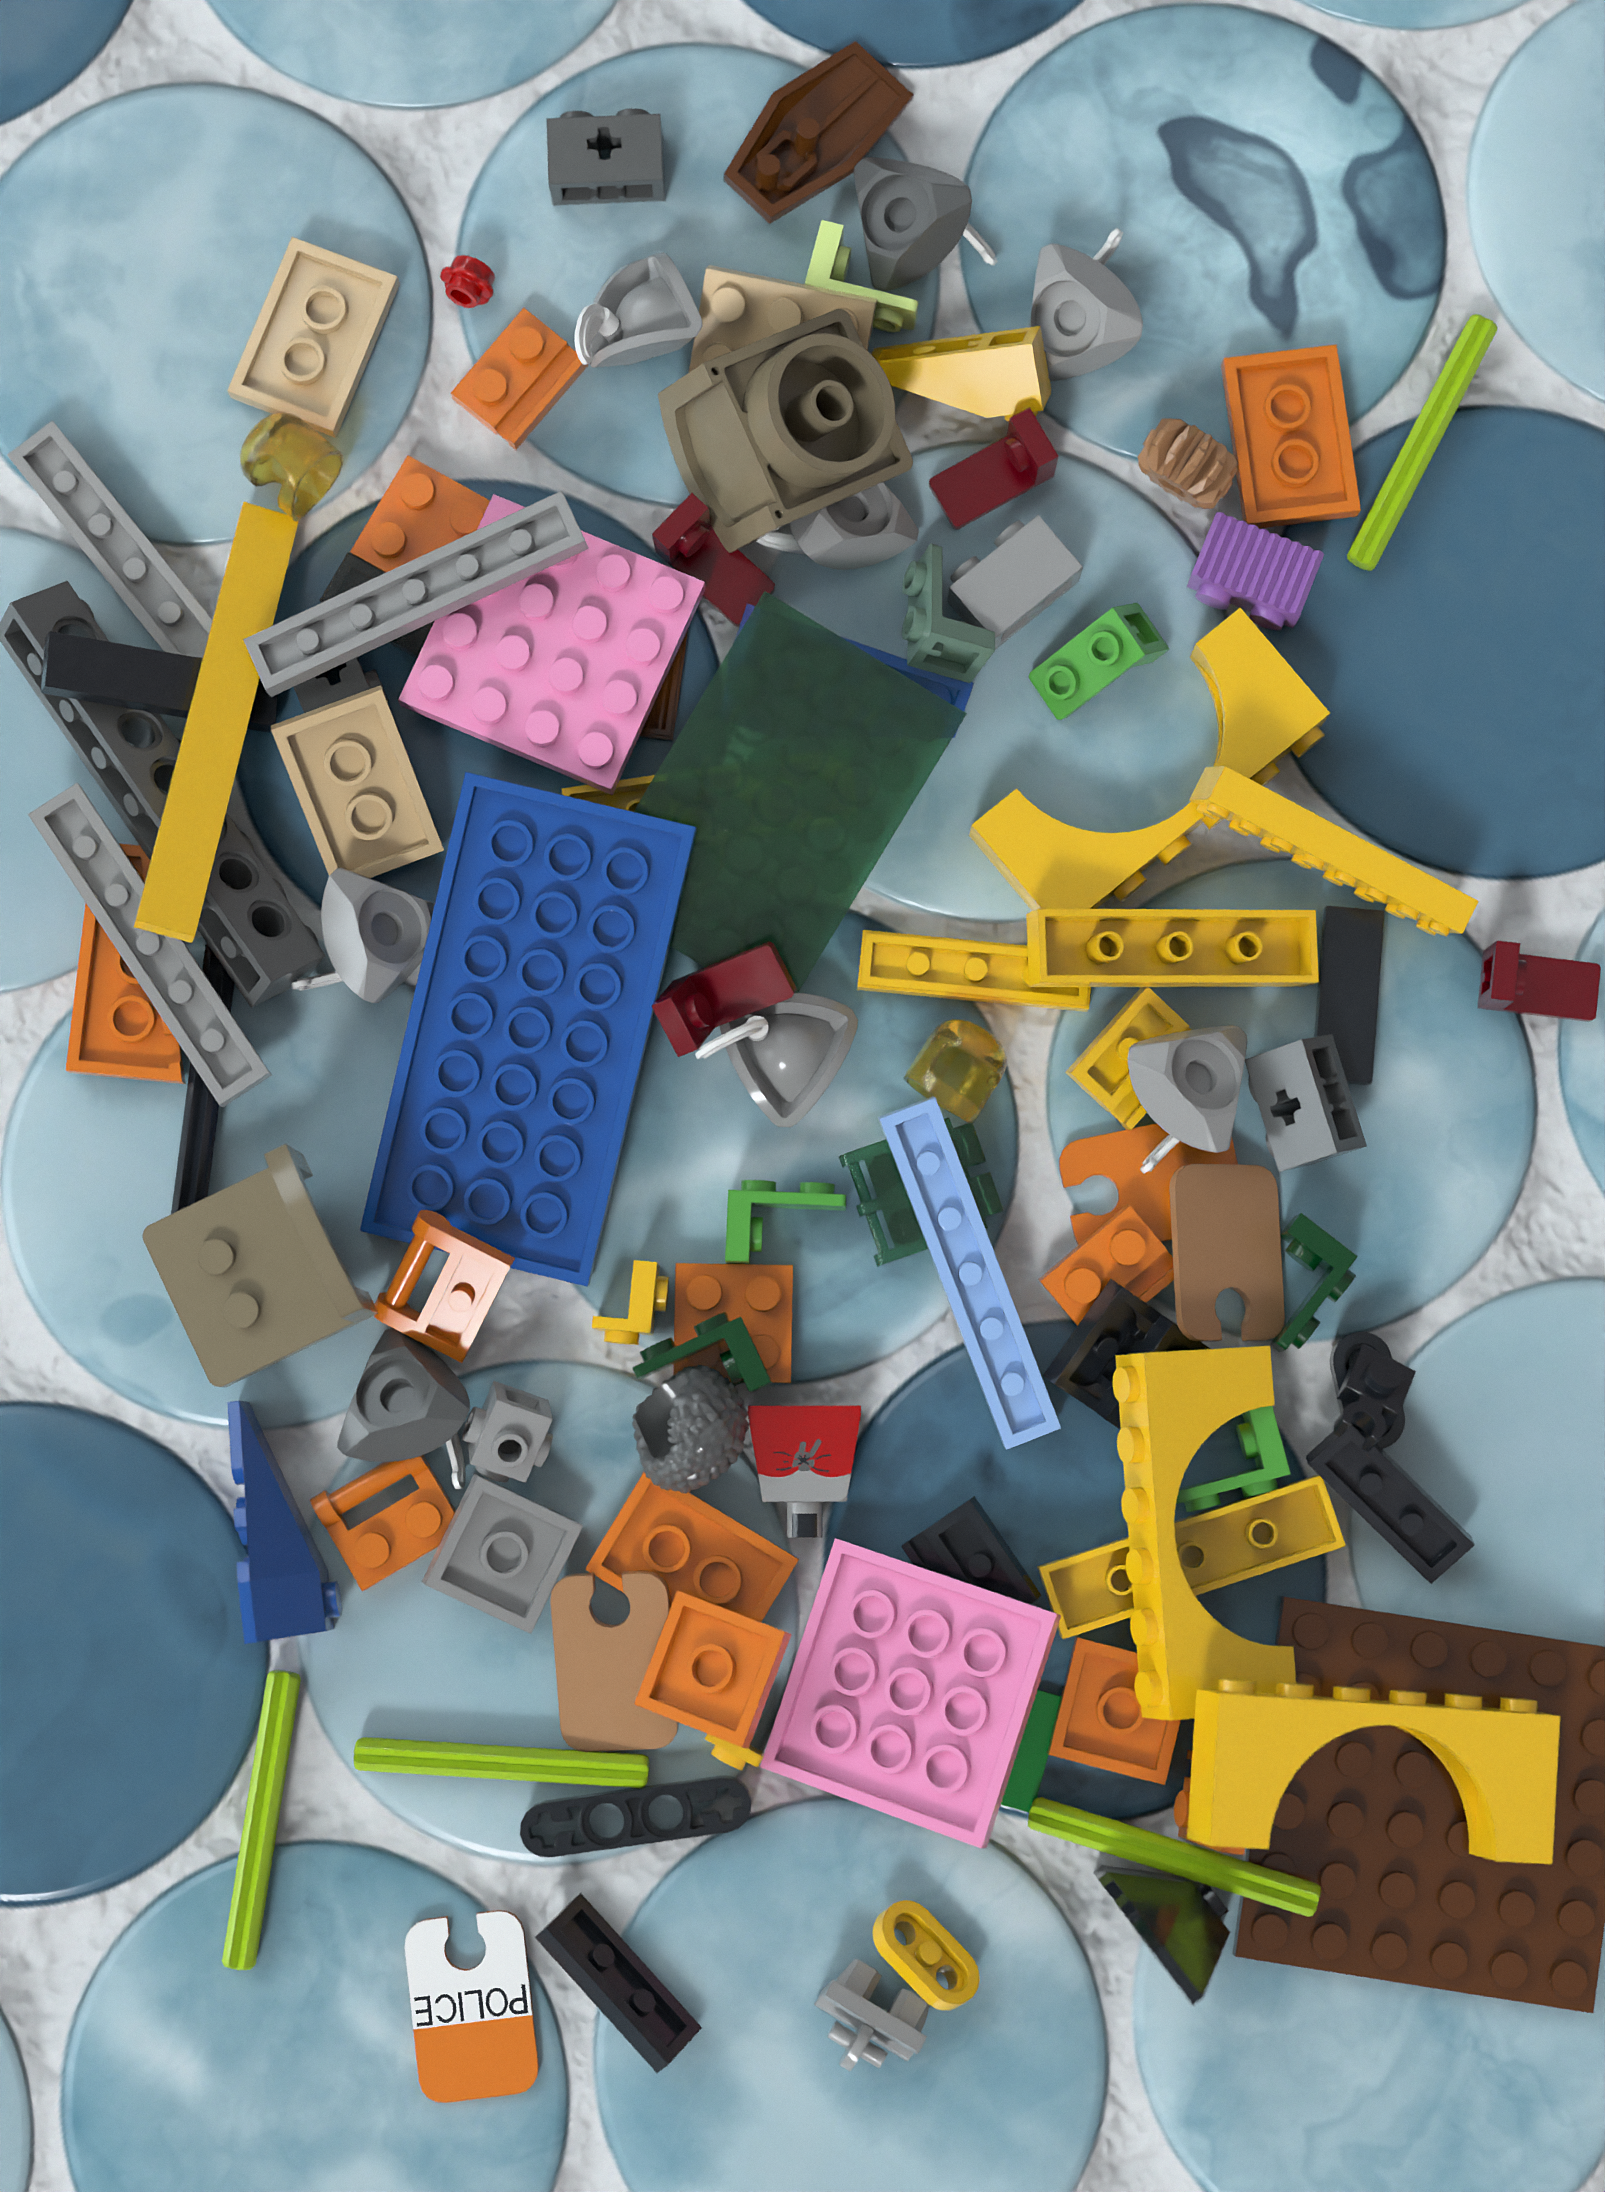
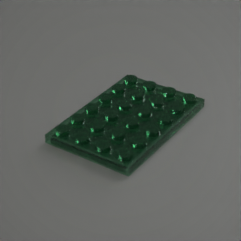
M764 591L634 810L636 813L698 827L670 946L707 967L764 943L772 942L797 990L795 993H798L967 713Z

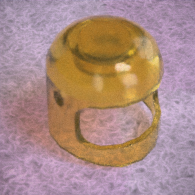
M288 412L271 414L260 420L247 434L239 453L241 470L255 487L264 486L271 482L282 484L277 498L278 507L296 522L302 519L331 489L344 463L343 454L304 420Z
M950 1019L942 1022L933 1030L903 1079L924 1097H936L937 1103L941 1108L968 1123L974 1124L1006 1070V1051L999 1040L983 1027L962 1019Z

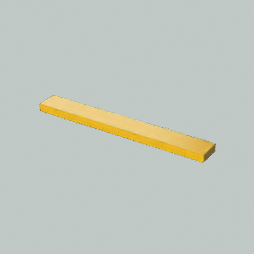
M243 502L141 895L134 923L135 928L190 943L194 940L260 678L243 639L273 626L299 522L297 517L248 502Z

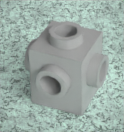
M493 1381L482 1409L474 1406L464 1426L462 1440L468 1442L470 1464L475 1465L476 1470L489 1479L498 1482H508L509 1478H513L526 1483L533 1465L542 1467L552 1444L553 1434L548 1432L553 1420L549 1401Z

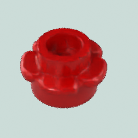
M467 255L456 256L451 266L444 267L440 273L441 280L445 282L447 297L459 306L474 308L476 305L487 304L494 294L492 288L495 281L494 272L488 265L474 257Z

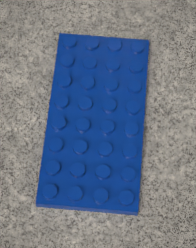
M465 772L360 1231L410 1243L414 1236L411 1228L418 1212L430 1210L445 1217L451 1226L514 1257L515 1260L511 1266L513 1269L586 1287L590 1284L653 1019L654 1010L651 1005L658 998L698 827ZM436 1246L434 1247L435 1250H439V1251L445 1252L444 1250H442V1249H440V1248H438V1247H436Z

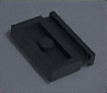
M975 1496L901 1546L913 1565L1027 1604H1032L1041 1596V1593Z

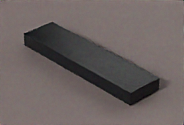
M49 631L45 638L41 693L187 718L202 658ZM259 678L247 729L270 733L271 725L276 724L277 695L271 697L266 692Z

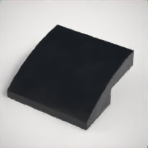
M1110 1279L1043 1376L1095 1411L1106 1421L1121 1429L1119 1402L1114 1395L1112 1384L1113 1375L1116 1370V1355L1211 1348L1201 1341L1188 1339L1182 1334L1178 1325Z

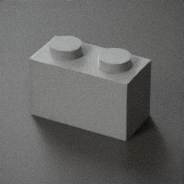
M1039 515L1026 525L1020 520L1010 525L994 541V544L998 547L982 561L976 556L968 559L950 577L953 584L949 587L947 602L964 622L994 631L995 650L1075 586L1081 576L1083 566Z

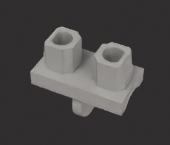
M854 1959L836 1981L832 1980L823 1988L814 2004L856 2030L853 2032L836 2021L827 2035L828 2038L846 2048L839 2065L851 2071L861 2057L877 2068H880L888 2052L871 2043L870 2039L905 2061H908L913 2053L918 2054L927 2038V2036L921 2033V2030L925 2024L930 2005L920 1996L903 1988L897 1993L888 2012L874 2005L868 2000L882 1975L858 1959Z

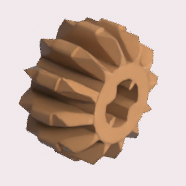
M1162 418L1155 430L1151 429L1142 443L1144 447L1137 457L1141 471L1149 476L1151 482L1159 485L1165 492L1174 495L1181 502H1188L1195 508L1213 509L1220 498H1224L1233 484L1232 479L1238 471V462L1235 456L1227 451L1225 445L1213 439L1211 434H1206L1195 425H1188L1181 419Z

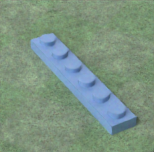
M932 1096L878 1117L1003 1446L1007 1450L1061 1429L936 1097Z

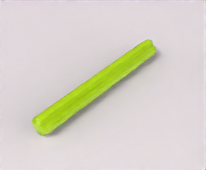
M1473 314L1468 319L1347 554V560L1353 565L1366 571H1372L1376 567L1497 332V325L1492 320L1478 314Z
M273 1670L268 1673L222 1956L223 1966L235 1970H251L257 1961L301 1682L300 1675L291 1671Z
M362 1737L356 1741L353 1756L354 1767L358 1771L643 1788L647 1785L650 1765L649 1758L645 1754L584 1752L566 1749Z
M1043 1797L1036 1798L1033 1801L1029 1812L1028 1827L1031 1830L1307 1917L1313 1916L1316 1912L1321 1894V1887L1317 1883Z

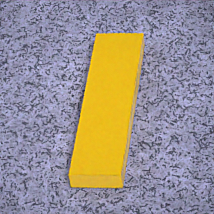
M863 930L857 990L1088 1012L1091 987H1029L1027 945Z

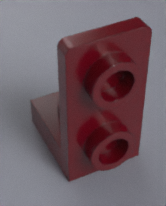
M1029 407L1009 419L1007 435L1004 438L931 477L929 488L951 526L958 530L1053 478L1059 456Z
M693 493L652 533L655 553L673 569L704 581L706 590L703 597L736 627L740 626L747 604L760 607L775 591V583L740 550L729 553L724 548L711 526L709 508Z
M1498 940L1483 951L1477 1008L1590 1022L1596 1018L1601 973L1599 964L1519 954L1520 943Z
M767 942L673 980L651 1006L677 1056L680 1057L698 1050L716 1027L787 1000L795 994L797 989L775 945L772 942Z

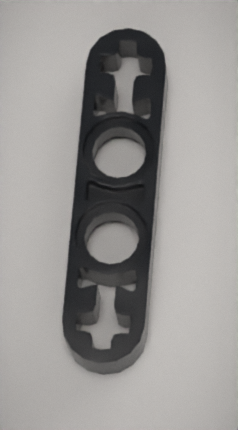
M721 1775L651 1785L643 1788H629L545 1800L535 1804L525 1813L520 1823V1836L523 1845L529 1852L539 1857L550 1858L727 1833L740 1828L747 1821L751 1812L752 1798L749 1789L741 1780L733 1776ZM728 1787L731 1797H741L742 1806L734 1808L732 1819L722 1820L721 1814L717 1810L704 1811L700 1813L704 1825H691L693 1805L687 1791H700L698 1803L716 1799L718 1788ZM661 1795L675 1797L683 1808L681 1822L671 1829H661L655 1826L649 1816L651 1802ZM603 1803L617 1806L624 1817L622 1830L616 1836L610 1838L597 1835L590 1825L592 1810ZM581 1807L579 1827L585 1842H573L575 1830L558 1833L555 1836L553 1845H545V1840L541 1835L533 1836L531 1826H535L541 1821V1813H550L553 1822H566L573 1819L569 1808Z

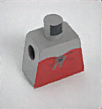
M861 1405L748 1406V1419L763 1502H787V1537H823L822 1502L847 1501L861 1418Z

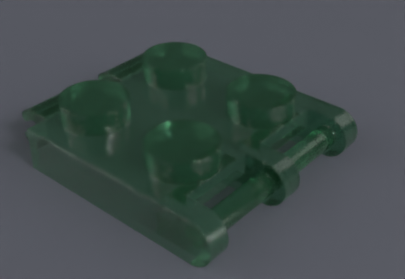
M945 1118V1124L983 1224L987 1230L988 1225L985 1218L1003 1212L1004 1209L991 1172L972 1178L969 1175L967 1168L986 1162L973 1122L953 1128L950 1118ZM885 1139L838 1156L842 1168H849L861 1204L856 1206L859 1217H866L878 1251V1254L873 1256L876 1266L880 1267L927 1251V1244L887 1140ZM863 1161L877 1196L873 1200L859 1164ZM879 1211L883 1213L894 1248L890 1250L877 1215Z

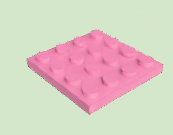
M493 494L477 530L525 507ZM581 531L589 549L435 620L398 701L404 708L613 795L706 590V586L702 580Z
M835 1538L760 1767L978 1848H987L1061 1615Z

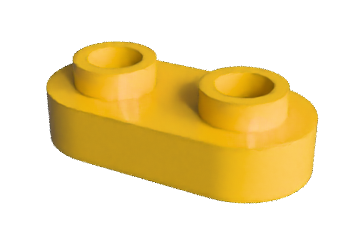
M902 1900L894 1903L878 1915L873 1926V1940L878 1952L927 2004L938 2010L948 2011L961 2006L975 1995L980 1980L975 1960L924 1906L914 1901ZM894 1928L903 1932L906 1938V1945L901 1944L897 1940ZM937 1972L943 1974L947 1979L948 1989L943 1988L937 1982Z

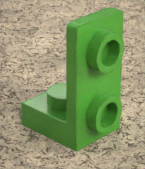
M1138 602L1116 606L1108 610L1031 671L1029 679L1056 719L1062 720L1068 718L1129 669L1153 663L1170 648Z
M742 1180L741 1190H728L726 1264H750L751 1252H762L763 1217H752V1207L845 1211L846 1195L835 1194V1184L803 1182L800 1183L799 1192H776V1182Z
M1273 1406L1260 1407L1242 1413L1245 1423L1236 1426L1244 1458L1246 1460L1254 1458L1257 1468L1179 1488L1176 1504L1184 1502L1186 1512H1192L1221 1504L1219 1493L1241 1487L1243 1496L1250 1497L1278 1489L1276 1478L1290 1475L1291 1473Z

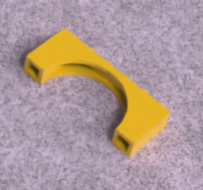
M1241 608L1236 610L1195 644L1190 659L1199 669L1208 686L1217 716L1218 744L1213 767L1226 766L1265 786L1281 772L1275 765L1290 751H1293L1299 758L1325 736L1319 728L1323 725L1330 712ZM1016 788L971 825L969 836L1031 911L1036 909H1097L1113 895L1120 902L1132 895L1147 881L1142 872L1159 859L1165 866L1175 860L1192 844L1186 836L1202 823L1210 830L1224 819L1217 817L1214 820L1197 811L1199 805L1191 801L1172 817L1144 829L1120 833L1094 832L1079 829L1052 818L1028 801Z
M1270 1346L1116 1355V1370L1113 1375L1112 1384L1114 1395L1119 1402L1121 1429L1117 1436V1450L1123 1462L1125 1490L1121 1499L1123 1516L1128 1523L1130 1550L1126 1557V1572L1132 1583L1134 1603L1130 1630L1132 1638L1137 1645L1139 1672L1135 1678V1694L1141 1705L1142 1717L1170 1721L1195 1718L1197 1688L1218 1690L1220 1678L1257 1682L1256 1692L1276 1694L1277 1682L1296 1683L1294 1647L1264 1645L1252 1642L1236 1635L1216 1621L1198 1601L1185 1578L1176 1549L1174 1529L1175 1507L1179 1487L1184 1473L1199 1447L1215 1430L1232 1418L1253 1409L1275 1405Z
M1223 1678L1219 1679L1218 1690L1197 1688L1187 1828L1188 1839L1209 1846L1268 1849L1273 1819L1280 1799L1297 1770L1314 1752L1346 1732L1368 1726L1393 1725L1423 1742L1440 1759L1450 1773L1460 1794L1466 1814L1469 1854L1500 1862L1552 1864L1560 1716L1537 1712V1700L1501 1697L1500 1708L1482 1707V1697L1445 1694V1705L1426 1704L1427 1693L1390 1690L1389 1701L1370 1700V1689L1333 1686V1697L1313 1696V1685L1284 1682L1276 1683V1694L1256 1692L1257 1682Z

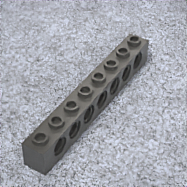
M68 581L11 602L0 621V642L149 860H151L181 740L173 735L158 713L41 693L45 638L49 631L109 642L96 623L89 605L78 597ZM226 812L197 930L252 1008L291 989V984L297 982L296 979L309 977L325 957V954L319 947L315 933L308 926L304 925L288 902L282 885L270 876L255 854L254 847L248 836L237 828ZM256 929H258V930H260L261 932H263V933L265 934V936L262 935V934H260Z

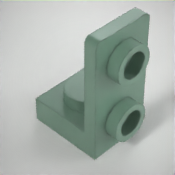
M931 543L918 562L912 561L909 564L902 584L903 594L908 595V612L902 626V638L908 641L907 665L971 683L995 651V632L970 625L966 622L942 617L943 548Z

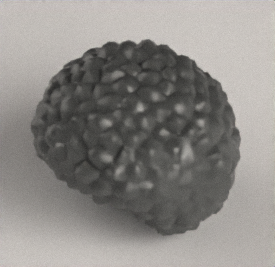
M688 1366L676 1375L671 1376L670 1379L664 1380L660 1387L653 1389L652 1395L647 1396L644 1402L637 1405L636 1413L632 1416V1425L635 1429L634 1438L637 1441L636 1449L640 1454V1462L644 1467V1473L647 1478L651 1479L654 1485L660 1486L661 1489L667 1491L671 1489L686 1494L691 1490L707 1485L712 1479H718L721 1473L727 1472L731 1464L737 1462L738 1456L743 1451L745 1434L749 1429V1423L745 1419L748 1411L743 1407V1399L739 1397L738 1390L731 1384L728 1378L723 1377L720 1372L708 1366Z

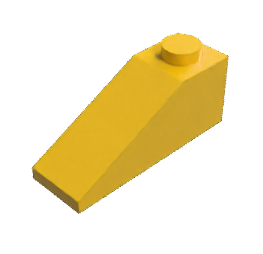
M1041 326L877 347L871 353L884 370L891 386L986 418L1004 416V419L1009 421L1011 417L1029 407L1036 416L1038 411L1044 410L1052 392Z

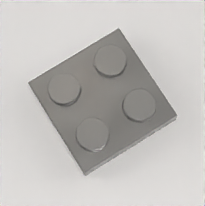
M474 1473L422 1582L426 1586L531 1634L583 1525Z

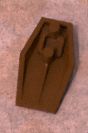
M854 41L772 93L726 169L723 181L771 224L854 173V167L862 158L867 157L910 104L914 95L860 44Z

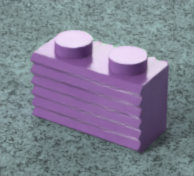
M1216 512L1186 587L1196 590V599L1210 607L1227 609L1229 604L1251 612L1249 618L1261 627L1270 630H1281L1283 625L1294 628L1301 615L1324 553L1320 550H1313L1309 546H1303L1299 542H1293L1288 538L1280 537L1276 533H1270L1266 529H1259L1256 525H1249L1245 521L1237 520L1232 516H1226L1223 512Z

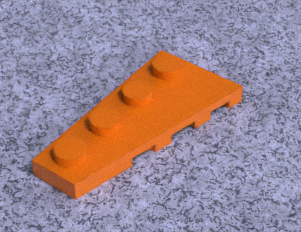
M120 844L145 882L150 864L149 858L140 845ZM85 903L66 1071L74 1074L186 1084L181 1046Z

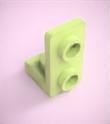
M821 220L805 284L877 299L873 320L874 328L886 332H899L901 328L914 330L917 321L918 301L844 282L852 248L843 246L844 225Z

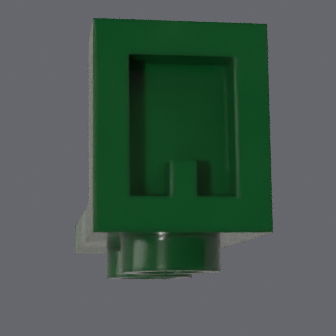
M1302 1213L1294 1216L1280 1233V1237L1289 1243L1285 1252L1306 1269L1313 1272L1319 1266L1325 1273L1283 1326L1280 1334L1270 1343V1346L1278 1352L1287 1350L1291 1344L1300 1349L1320 1324V1321L1313 1316L1326 1298L1335 1303L1356 1277V1274L1350 1271L1349 1268L1358 1256Z
M726 1312L694 1326L698 1337L679 1346L675 1345L671 1337L640 1351L643 1362L632 1367L637 1379L641 1380L725 1340L730 1350L719 1355L734 1386L745 1382L749 1392L753 1393L772 1384L743 1319L740 1316L730 1321Z

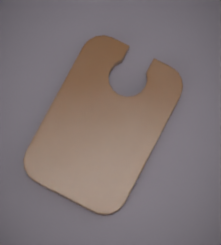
M1191 1164L1180 1167L1171 1177L1169 1187L1175 1309L1178 1328L1190 1340L1221 1341V1322L1216 1315L1215 1303L1219 1293L1228 1288L1236 1291L1244 1301L1245 1317L1241 1322L1242 1341H1264L1275 1338L1280 1334L1285 1320L1279 1201L1276 1179L1268 1169L1259 1165Z
M643 1570L624 1571L622 1573L623 1592L629 1599L630 1613L626 1620L615 1625L603 1623L593 1613L591 1601L596 1591L595 1573L566 1575L555 1584L551 1591L550 1603L560 1730L565 1742L575 1750L592 1752L658 1749L671 1743L678 1732L679 1722L634 1705L671 1608L668 1585L655 1572Z

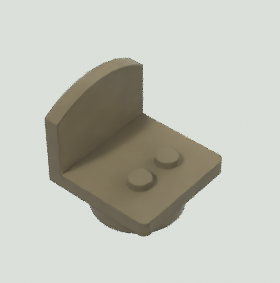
M843 309L833 310L704 362L658 393L664 429L680 475L689 494L693 493L709 508L711 526L729 553L743 548L791 522L909 471L913 465L912 456L895 420V401L889 380L876 359L864 349L850 315Z
M287 1144L264 1154L268 1168L148 1225L142 1234L147 1250L209 1382L216 1387H228L378 1314L369 1292L354 1285L319 1216L304 1181L313 1176L304 1155Z

